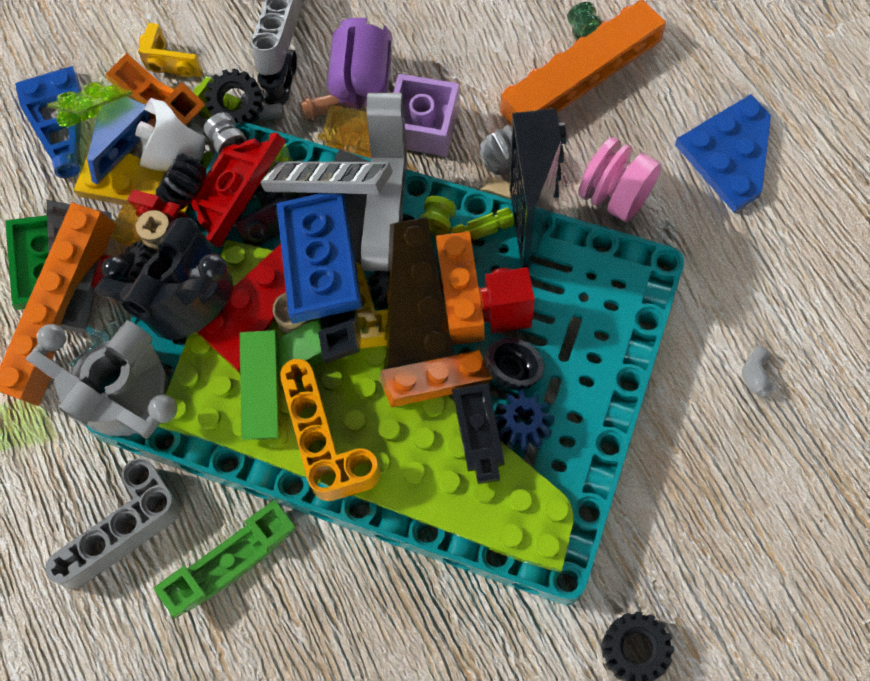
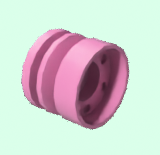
M613 136L601 146L589 162L580 183L578 195L585 200L593 196L592 203L597 207L604 203L608 197H611L607 212L619 220L628 223L637 214L649 196L660 174L662 163L644 153L639 154L629 163L633 150L632 146L626 144L621 148V141Z

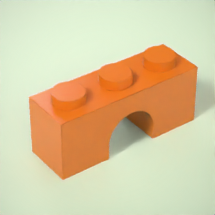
M470 231L437 235V256L451 344L458 345L484 341V319Z

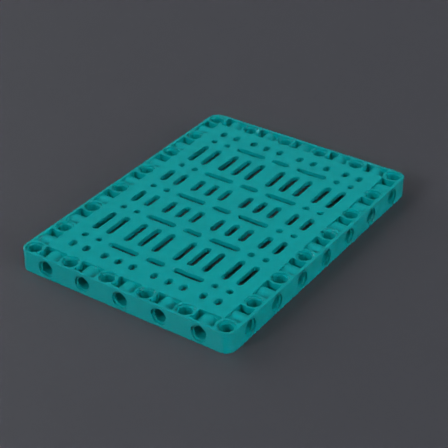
M236 122V128L243 132L247 141L255 138L258 142L262 143L269 141L271 133H278L286 140L285 144L293 162H297L299 159H304L299 162H334L339 150L244 122L238 124ZM215 151L206 169V175L219 156L217 151ZM353 154V155H356V156H358V157H361V158H363V159L368 160V161L371 162V159H370V158L363 157V156H360V155H357V154ZM406 169L402 217L412 220L419 219L425 213L424 202L429 196L444 197L456 205V214L450 219L452 227L460 224L466 226L468 221L490 213L496 215V211L503 208H510L512 211L510 199ZM260 184V186H258V187L256 188V190H255V192L253 193V195H255V193H257V192L263 190V187H262L261 184ZM415 193H421V194H422L421 196H418V197L411 196V195H413V194H415ZM257 197L248 201L246 209L238 219L262 208ZM189 203L184 214H187L188 218L193 219L197 223L207 246L213 254L220 256L223 246L218 248L207 241L206 236L208 232L200 225L197 219L198 214L193 210L191 203ZM477 210L483 213L479 215H474L471 212ZM555 212L551 213L535 257L568 266L572 271L565 273L536 263L532 264L529 272L530 279L562 288L565 292L563 294H556L532 286L535 298L533 312L552 317L554 323L547 324L533 319L532 328L515 331L543 339L547 342L545 346L529 343L530 346L535 347V350L540 353V357L543 358L542 362L545 365L543 368L545 372L536 385L524 389L526 398L531 399L532 395L538 393L540 395L538 404L545 403L544 398L550 380L552 378L561 380L556 400L550 405V411L547 413L555 418L554 424L549 426L552 434L549 439L542 438V447L539 448L533 468L567 497L573 510L574 521L561 573L523 563L506 556L507 561L503 566L493 567L486 560L488 554L493 552L488 547L351 495L334 501L320 500L310 487L307 478L205 439L158 426L148 439H145L138 433L129 436L109 437L93 431L87 425L86 428L106 444L270 502L275 499L281 506L558 604H573L580 599L587 586L684 267V258L678 249ZM515 224L503 230L501 227L497 228L498 232L479 238L478 240L484 242L482 246L472 244L479 293L480 288L485 287V274L491 273L492 269L510 268L513 270L521 268ZM233 226L224 241L227 239L243 243L237 228ZM431 234L439 281L441 283L436 235ZM280 235L260 244L259 247L274 250L281 244L279 240ZM504 247L509 251L503 254L499 252V249ZM595 247H603L607 249V251L599 252L595 249ZM658 266H667L671 271H663ZM364 271L368 285L369 277L376 275L375 271ZM594 274L596 279L589 280L586 275ZM613 281L621 282L625 285V288H615L611 283ZM441 291L445 307L444 293L443 291ZM585 295L589 300L582 302L579 297ZM372 299L375 311H379L377 300ZM604 304H615L618 310H608L604 307ZM133 316L131 322L152 337L151 345L157 355L165 364V367L173 369V372L169 375L171 382L185 344L182 346L174 343L175 340L158 337L141 319ZM573 317H578L582 322L568 361L562 362L558 356L570 321ZM489 322L484 323V341L452 345L453 355L460 354L463 349H468L470 352L479 350L483 360H485L487 349L494 341H498L500 338L512 337L500 333L491 334ZM648 322L654 329L646 330L639 323ZM601 332L606 334L609 339L602 341L595 338L594 334ZM587 356H598L601 362L598 364L589 362ZM121 369L111 372L103 380L99 394L106 391L104 389L106 386L118 380ZM493 378L489 385L490 387L519 396V392L521 391V389L514 390L503 387L500 384H498ZM579 379H590L594 382V385L592 387L581 385ZM629 381L635 385L636 390L627 391L621 387L620 383ZM491 396L494 414L498 415L496 405L498 403L506 404V401ZM571 413L579 415L582 418V422H571L567 419V416ZM518 417L517 423L524 422L527 426L530 424V419L524 421L521 417ZM563 437L569 438L574 441L575 445L570 448L565 447L559 443V440ZM174 438V443L171 447L161 450L164 441ZM509 438L503 439L501 441L505 445H507ZM516 443L515 447L511 450L524 459L525 453L521 451V443ZM610 443L615 446L618 453L607 455L602 452L600 445ZM238 460V465L233 471H223L227 462ZM553 462H560L567 469L564 472H558L552 469L551 464ZM292 483H303V488L298 494H287V489ZM318 483V486H319V487H322V488L328 487V486H325V485H323V484ZM364 504L370 507L368 515L364 518L358 519L352 516V511L356 506ZM585 507L591 508L596 512L598 518L596 521L586 522L580 517L579 510ZM427 527L433 528L438 532L436 539L429 543L422 542L418 538L420 531ZM563 575L572 577L576 582V589L572 592L562 591L557 585V578Z

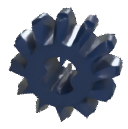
M522 389L519 392V399L516 400L513 395L508 393L505 396L506 404L498 403L496 405L498 416L495 419L497 428H500L498 430L500 440L509 438L507 442L508 448L513 449L516 443H521V451L525 453L528 451V444L530 442L539 449L542 447L541 438L549 439L551 437L552 430L549 426L554 424L555 418L547 414L551 407L549 402L538 404L540 399L538 393L532 395L531 399H527L526 392ZM521 417L524 421L530 419V424L527 426L524 422L517 424V418Z

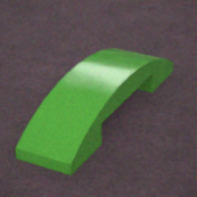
M275 499L245 520L247 524L245 527L188 568L182 566L153 588L174 619L199 606L239 579L277 548L296 529Z

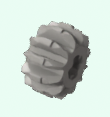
M509 125L500 130L496 129L495 133L487 135L486 140L480 144L481 160L488 171L493 172L494 175L508 174L510 172L512 127Z

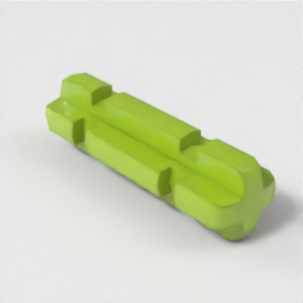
M503 208L496 211V215L490 213L468 221L466 226L463 224L454 226L450 232L452 234L470 231L472 240H476L498 232L497 228L501 227L503 230L512 227L515 219L510 208Z

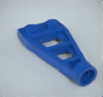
M70 66L15 83L20 107L49 154L55 175L60 178L76 176L80 171L79 147L83 95L74 67ZM66 101L65 115L47 121L44 120L40 113V108ZM68 128L69 139L53 144L49 133Z

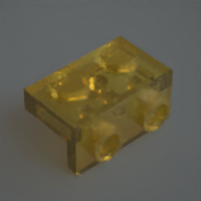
M329 104L323 133H318L317 139L326 143V146L344 150V147L355 149L354 154L371 158L367 112Z

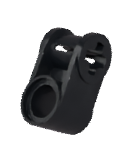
M288 49L283 67L278 73L273 75L258 74V83L263 88L262 95L267 105L277 103L284 105L288 101L292 81L297 69L295 50Z

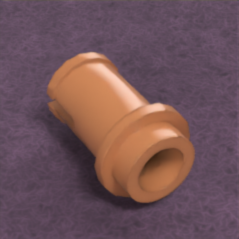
M331 94L314 99L306 97L305 101L300 102L304 119H311L312 122L315 121L316 117L341 111V107L338 105L339 99Z

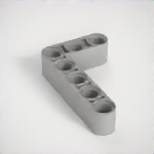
M265 0L251 40L255 68L260 74L273 75L281 71L304 0Z
M368 93L367 122L371 162H390L393 173L380 194H367L361 244V267L363 271H389L390 224L402 222L407 150L403 94Z

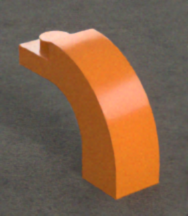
M128 53L105 75L113 85L130 99L145 105L151 98L165 102L185 126L206 105L182 82L175 89L164 85ZM149 112L150 119H156V115Z

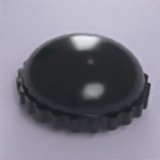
M514 337L500 338L489 346L485 354L486 359L484 361L487 364L486 368L491 377L498 384L509 389L524 390L525 388H531L538 383L545 372L543 369L545 365L542 362L543 358L540 357V353L535 350V347L530 346L528 342H523L522 339L518 340Z

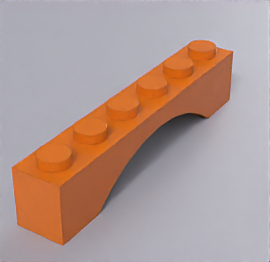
M71 202L1 362L0 393L36 406L40 405L51 378L25 359L38 345L37 333L40 328L47 324L61 325L67 306L76 288L93 264L104 254L116 224L101 211ZM48 351L45 356L53 361L54 351Z

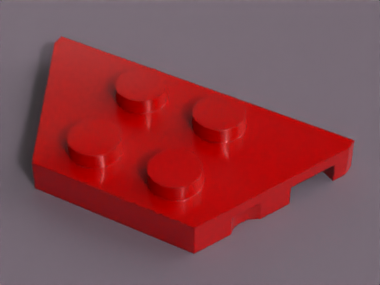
M271 133L269 141L262 143L254 138L240 145L234 144L224 147L191 199L190 203L193 210L198 214L197 219L200 225L208 232L206 239L214 246L220 248L285 144L286 140L278 133Z

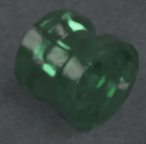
M591 2L579 3L571 8L567 14V20L574 27L573 33L577 39L588 36L602 23L600 17L596 16L597 10Z

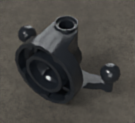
M176 219L159 243L158 253L147 261L134 283L121 282L128 276V264L125 259L119 256H111L103 261L101 266L103 277L94 289V292L101 297H110L121 302L124 310L132 316L141 319L158 337L167 340L185 338L203 329L225 307L233 290V276L228 272L225 260L221 256L213 254L201 238V233L197 227L186 220Z

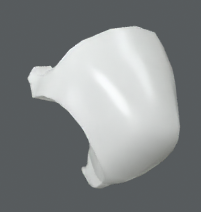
M151 98L144 110L156 115L155 127L141 121L135 132V135L142 140L143 153L140 166L157 171H167L177 155L182 153L189 157L192 156L201 162L206 145V136L203 134V129L193 122L189 123V127L185 126L165 102Z

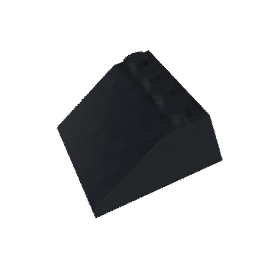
M556 108L512 113L509 191L515 219L514 224L521 268L528 267L529 272L550 219L554 198H559L558 181H561L560 163L564 162L562 144H566V128L564 122L558 123Z

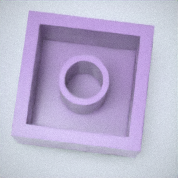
M398 74L393 93L403 94L406 150L447 157L460 108L459 83Z

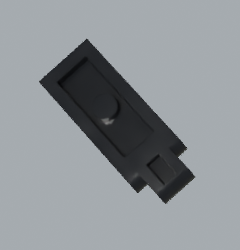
M488 383L453 389V399L468 472L475 471L478 485L500 481L498 466L505 465Z

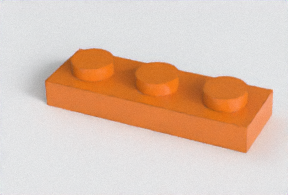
M477 350L381 370L379 379L392 408L453 394V389L486 383L490 385L492 377L486 368L480 351Z

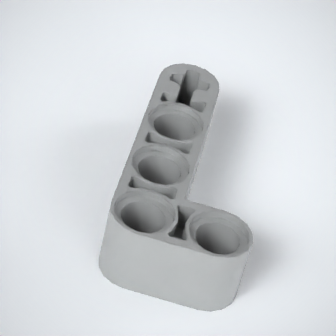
M137 458L125 465L122 471V479L134 499L55 552L48 559L45 570L47 577L51 581L68 589H77L165 529L179 517L181 512L179 500L162 474L150 462ZM144 472H149L148 479L144 483L137 485L138 477ZM162 499H167L165 509L155 513L154 507L156 503ZM136 520L135 529L129 534H124L126 524L129 521ZM105 541L103 552L94 556L95 546L99 542Z

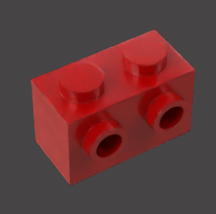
M528 267L513 270L510 268H499L492 273L485 274V287L480 288L484 323L489 322L491 334L532 328L535 298Z

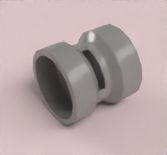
M225 112L215 114L204 125V132L209 140L214 142V147L219 155L224 147L234 144L240 145L247 141L243 132L236 128L237 124L233 117Z

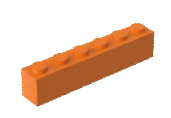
M639 0L632 6H626L619 15L610 21L602 22L594 32L586 37H580L572 47L563 53L555 54L550 62L541 68L533 69L525 79L516 85L508 86L501 94L500 113L512 124V113L556 108L557 113L661 42L666 21L644 0Z

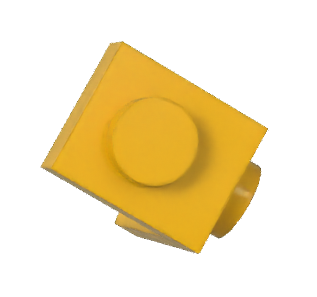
M155 23L147 24L144 34L139 38L138 50L146 70L154 73L179 74L183 77H202L204 71L196 54L165 50L167 41L160 25Z

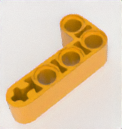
M302 359L288 361L280 372L281 382L307 481L315 495L320 500L334 501L375 487L381 476L375 455L363 448L337 454L319 385L312 367L307 361ZM302 377L306 392H299L296 378ZM308 407L317 409L312 417L300 418V414L304 409ZM323 440L326 442L323 450L316 453L309 452V447L314 441ZM361 463L370 464L372 468L367 475L359 477L353 474L357 465ZM325 474L336 476L331 486L325 488L318 486L321 476Z

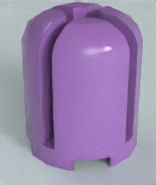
M367 18L342 20L340 27L333 31L327 87L329 93L339 99L340 104L351 108L361 109L363 104L367 108L368 93H388L393 45L392 32L385 25L382 30L377 26L366 24Z

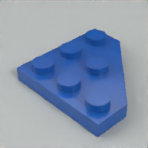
M752 94L678 137L675 146L733 213L759 198L763 187L771 115Z

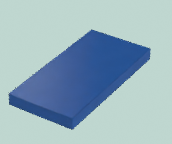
M319 193L277 203L288 314L292 324L361 309L362 303L345 194Z

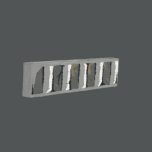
M276 161L260 183L265 192L380 194L392 175L393 170L390 162Z

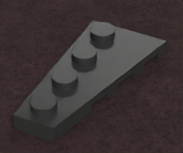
M46 199L48 249L50 252L70 204ZM101 211L110 220H112V213ZM99 259L85 274L76 288L60 325L63 330L86 334L95 295V288L91 286Z

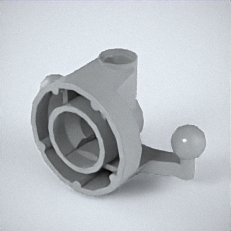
M127 320L111 340L94 346L78 360L72 373H69L45 356L48 351H58L64 346L66 342L64 330L55 324H47L39 329L37 333L38 345L25 360L55 380L54 385L61 402L58 408L80 424L87 425L93 431L109 437L129 436L138 433L145 439H148L160 423L170 422L176 416V401L172 397L165 395L170 384L165 364L151 345L152 337L136 324ZM121 369L118 380L104 388L106 391L99 394L103 380L111 372Z

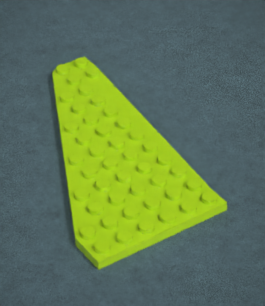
M226 239L220 256L225 260L227 270L233 276V287L273 250ZM320 318L312 319V321L318 320L319 325L321 327ZM273 321L267 331L275 330L278 338L284 336L279 329L277 321ZM360 327L362 333H368L363 330V327ZM197 333L188 336L165 394L176 401L177 413L170 422L160 423L158 427L205 439L307 478L281 378H279L280 439L242 440L240 374ZM387 346L361 348L360 352L327 364L323 361L311 366L319 385L337 454L354 449H367L375 455L380 468L381 476L375 487L351 496L488 547L489 550L523 563L562 572L574 521L573 510L569 500L559 489L508 448L501 440L505 465L498 466L500 481L478 485L475 471L468 472L455 404L450 397L446 395L391 408L379 379L381 370H384ZM302 377L296 378L299 392H306ZM313 407L304 409L300 414V418L312 417L317 409ZM323 440L314 441L309 447V452L316 453L323 450L326 442ZM361 463L355 467L353 474L359 477L365 476L371 471L372 466L367 463ZM325 474L321 476L318 483L329 487L334 483L336 476Z

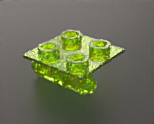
M92 82L84 85L83 91L59 94L57 100L48 103L47 107L58 110L59 114L56 115V121L59 126L71 127L88 120L89 117H96L103 105L131 95L132 91L120 89L117 85L105 86L101 82Z

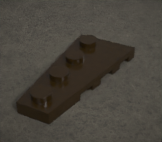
M425 217L392 223L389 230L388 270L390 271V280L386 302L388 304V325L385 326L387 353L386 358H384V370L453 356L428 219Z

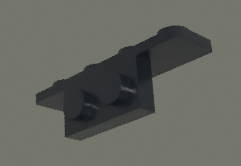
M264 189L255 193L262 208L237 219L235 222L243 243L258 246L280 235L277 203L319 193L265 192Z

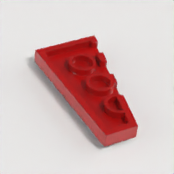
M281 244L233 287L227 304L218 316L203 329L196 332L239 374L240 332L267 331L272 322H276L272 312L273 303L281 294L286 293Z

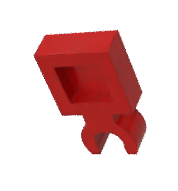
M133 189L127 198V201L136 210L135 214L137 217L154 210L165 214L169 223L180 217H189L187 214L179 212L181 209L180 205L173 202L165 203L159 196Z

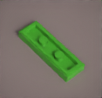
M275 330L240 332L242 440L280 439L277 332Z

